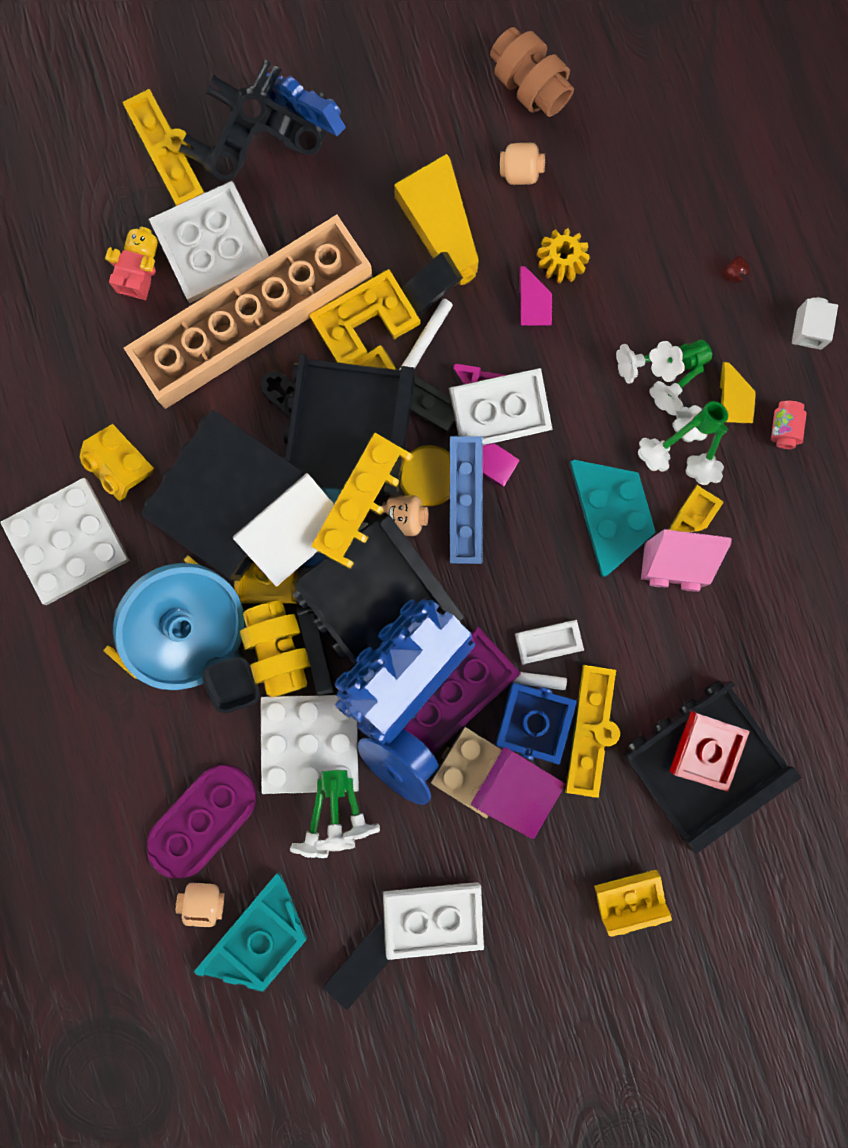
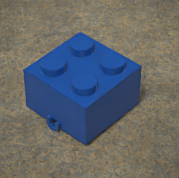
M511 683L494 745L521 753L520 756L533 760L536 757L560 764L577 701L552 694V690L539 687L538 690L517 683Z

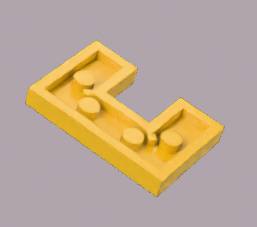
M389 269L309 314L311 321L335 361L344 364L351 360L355 362L367 354V350L353 328L377 314L381 317L393 339L420 325L419 317Z

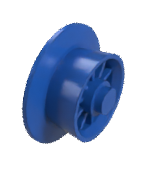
M402 729L390 744L385 742L382 745L380 742L370 738H362L358 742L357 748L363 761L389 788L416 804L425 805L430 801L431 793L425 782L439 769L434 755L419 739Z

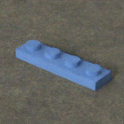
M450 436V563L482 564L483 436Z

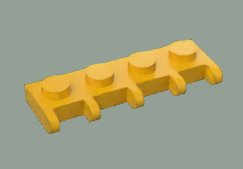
M374 433L314 539L311 548L351 569L354 563L350 559L343 557L353 538L366 543L368 537L358 531L369 510L378 515L382 514L384 509L373 503L384 482L397 487L399 480L389 473L398 457L411 462L413 455Z

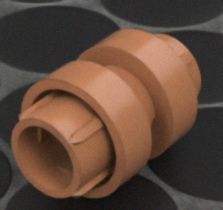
M512 27L497 39L491 49L490 56L497 63L494 74L508 89L512 90L519 87L517 99L531 113L542 110L548 117H551L568 103L574 93V87L567 81L570 69L555 54L545 57L547 45L533 31L521 34L517 28Z

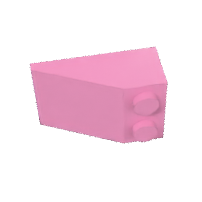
M664 529L645 542L641 579L650 580L649 585L654 587L667 588L669 583L681 584V590L698 592L700 587L711 584L731 545V538Z

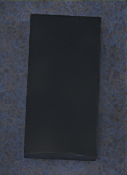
M441 252L401 289L416 314L421 315L463 277L448 252Z

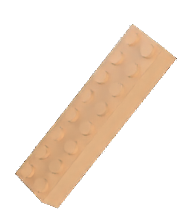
M335 215L124 347L155 398L166 409L310 318L309 314L372 279L371 264L338 215Z

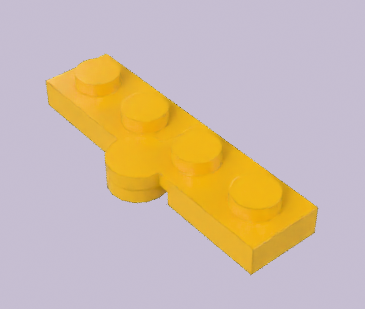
M150 89L122 102L176 206L204 194L185 154L178 152L181 144L191 148V145L183 141L186 132L181 129H170Z
M583 665L565 788L566 793L599 798L605 755L604 747L616 744L620 737L618 726L614 722L609 721L616 670Z

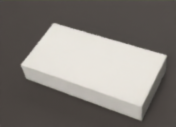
M577 620L515 634L522 665L584 651Z

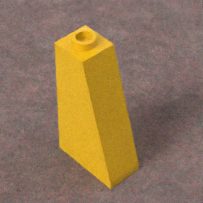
M446 154L394 184L395 199L433 259L441 252H448L463 277L458 283L464 285L476 276L475 273L478 270L479 260L451 160Z

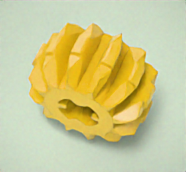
M569 228L564 230L563 235H560L555 229L552 231L551 238L545 236L541 243L543 247L539 248L537 256L541 258L538 264L539 269H548L545 275L547 279L552 277L553 274L557 275L558 284L562 282L564 276L572 282L575 280L576 274L582 275L586 269L584 264H587L590 259L589 254L585 253L589 247L588 242L579 243L581 239L580 233L575 234L574 237L569 236ZM561 253L567 254L566 259L560 258Z

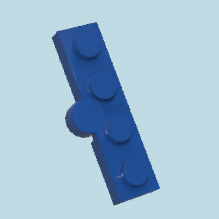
M278 76L269 94L273 102L336 136L346 128L340 118L341 110L333 100L329 98L327 100L323 99L314 91L304 90L300 83L292 76H288L286 79Z

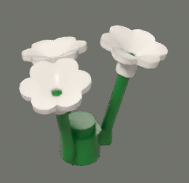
M697 340L689 345L685 343L679 347L672 346L668 341H662L658 344L657 348L652 349L650 354L645 356L643 354L635 355L627 344H622L620 350L616 352V358L619 363V373L624 377L626 383H632L634 378L637 377V367L644 366L646 362L650 361L653 363L651 367L653 374L657 377L662 376L666 382L675 380L677 375L683 373L684 368L690 369L691 371L678 383L666 386L663 382L657 381L649 391L655 399V404L658 408L666 410L670 415H676L683 408V403L678 398V395L691 379L704 371L703 365L711 361L712 351L709 344L704 340Z
M716 401L708 402L703 409L696 405L690 408L683 407L676 414L677 419L673 422V428L676 433L668 440L661 442L655 438L651 440L643 438L640 440L639 445L641 448L638 450L640 458L646 461V465L650 470L656 471L659 469L664 472L669 468L670 454L668 451L670 446L680 438L685 442H692L694 439L702 441L707 437V434L714 433L715 436L708 453L701 454L700 456L692 455L688 458L686 474L689 477L695 478L702 485H707L710 482L718 483L722 480L724 466L720 461L716 460L714 455L722 436L728 430L724 425L728 420V411L721 403Z
M347 770L321 771L322 779H317V794L310 831L306 832L304 843H292L290 846L291 852L305 857L327 858L329 851L355 848V840L352 839H361L380 831L378 823L366 824L363 813L359 812L353 790V778H347ZM346 790L353 814L350 816L353 828L343 833L342 836L341 825H338V797H345ZM325 791V798L331 799V825L328 826V838L318 841L319 833H317V827Z

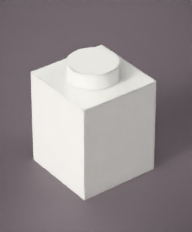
M824 298L807 299L797 309L792 344L820 350L828 345L833 339L838 305L828 303V300Z

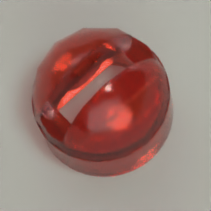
M739 255L729 263L722 274L729 281L739 283L743 281L739 275L743 273L748 277L750 267L747 261Z

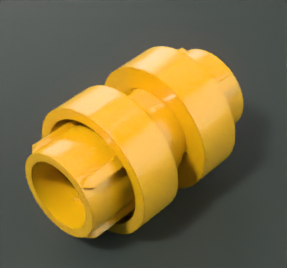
M280 600L264 603L245 610L243 617L247 628L239 632L244 649H255L258 662L250 665L255 684L264 683L267 695L270 698L307 687L304 670L311 665L306 648L295 649L292 637L301 633L295 614L286 615Z

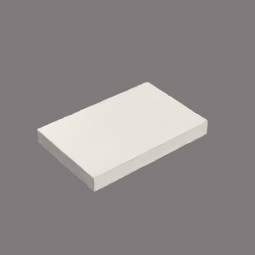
M541 368L449 388L458 436H483V445L553 430Z
M306 473L235 534L233 539L277 587L317 552V550L311 548V545L334 504L309 474Z
M479 882L383 891L387 960L484 950L482 897Z

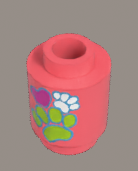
M797 401L779 402L778 408L774 411L771 441L777 443V447L794 449L796 445L803 443L807 412L804 411L803 403Z

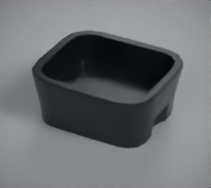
M232 651L224 657H214L207 661L202 672V679L213 707L218 712L230 713L251 706L260 698L258 685L255 684L251 667L241 651Z

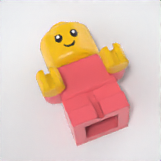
M140 227L139 229L130 230L127 234L122 254H120L118 249L112 250L111 247L108 248L105 260L115 267L113 274L110 276L109 283L116 293L143 300L147 299L151 285V276L156 272L154 256L158 246V239L151 234L152 231L150 229Z

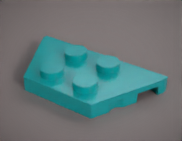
M573 460L569 463L600 574L601 577H605L655 534L656 531L638 472Z
M277 872L194 971L196 975L202 977L207 975L223 979V982L234 985L243 984L247 988L263 992L303 945L307 936L284 879L279 872Z

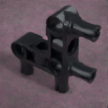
M263 59L262 66L253 85H249L246 88L240 87L238 90L219 79L216 75H213L210 83L220 88L221 91L208 85L205 94L231 107L230 111L232 114L217 146L213 145L211 148L187 133L183 141L193 146L194 150L181 144L178 152L203 164V168L209 174L220 180L227 181L233 179L242 168L247 158L245 153L254 134L266 131L283 141L284 146L304 155H312L321 148L327 133L326 130L302 119L271 100L269 94L282 69L274 65L269 77H267L266 74L271 66V62ZM319 92V97L327 99L325 94ZM249 99L256 100L261 106V113L256 118L246 116L243 111V105ZM304 131L313 133L316 138L315 146L310 150L303 149L299 143V137ZM226 156L233 161L234 170L231 174L222 175L218 172L216 163L219 158Z

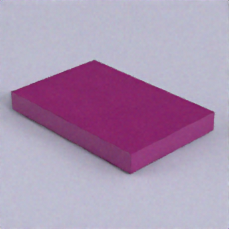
M504 747L470 805L534 840L566 784Z

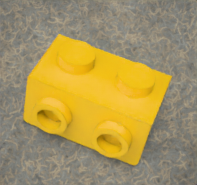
M113 424L83 441L79 455L82 465L87 471L93 472L101 481L103 488L109 494H113L119 501L126 498L130 488L153 473V466Z
M657 869L594 886L600 916L610 937L627 934L628 932L650 926H657L672 920L671 913L665 903L661 877Z

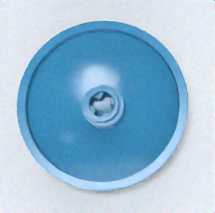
M191 563L162 566L138 579L121 599L113 623L114 644L127 669L147 685L166 690H181L195 687L204 683L202 672L208 660L214 657H224L229 652L238 650L242 641L239 631L244 629L243 607L232 586L213 570Z

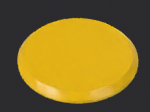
M433 445L420 446L410 451L409 453L413 455L411 462L404 460L400 486L405 495L418 496L423 506H436L449 500L450 453L441 447Z

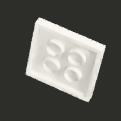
M233 181L149 219L189 303L209 295L269 257Z
M86 478L76 481L0 522L43 605H48L130 561Z
M336 695L261 697L262 794L316 793L317 779H322L321 771L347 770V778H353L354 792L359 791L358 724L352 717L348 718L337 709L335 704L339 699Z

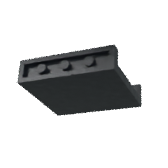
M300 354L299 363H294L292 380L296 382L295 394H290L288 400V412L292 413L291 423L285 426L283 441L287 444L286 456L281 457L304 473H308L320 488L342 491L374 433L402 449H406L415 370L414 367L401 366V370L311 360L305 354ZM398 457L389 473L399 480L397 487L384 482L378 495L388 497L399 496L404 464L402 458Z
M212 409L199 422L198 431L192 440L187 441L180 451L181 456L174 466L166 470L162 477L163 482L157 491L150 494L146 499L145 508L141 515L228 579L240 581L253 563V560L238 545L233 536L306 473Z
M385 512L359 531L368 537L366 543H362L355 538L350 543L343 557L350 559L354 563L351 569L326 556L292 582L297 589L292 593L303 609L307 606L311 607L316 614L312 618L316 626L323 634L327 631L331 633L335 639L331 645L342 659L348 655L354 663L350 669L358 663L356 661L357 657L363 650L371 647L375 651L381 646L382 640L378 637L380 631L386 625L394 623L401 615V608L412 599L417 603L423 599L434 601L439 605L436 610L438 613L444 615L448 611L458 621L465 618L392 517Z
M720 680L715 681L704 689L705 696L698 701H695L693 698L685 702L678 708L680 713L671 720L669 717H665L652 727L654 729L653 733L646 738L640 735L626 745L629 750L622 754L687 847L695 853L702 851L802 778L794 767L787 766L733 691L732 687L735 684L732 681L723 683ZM691 711L750 731L728 792L669 772Z

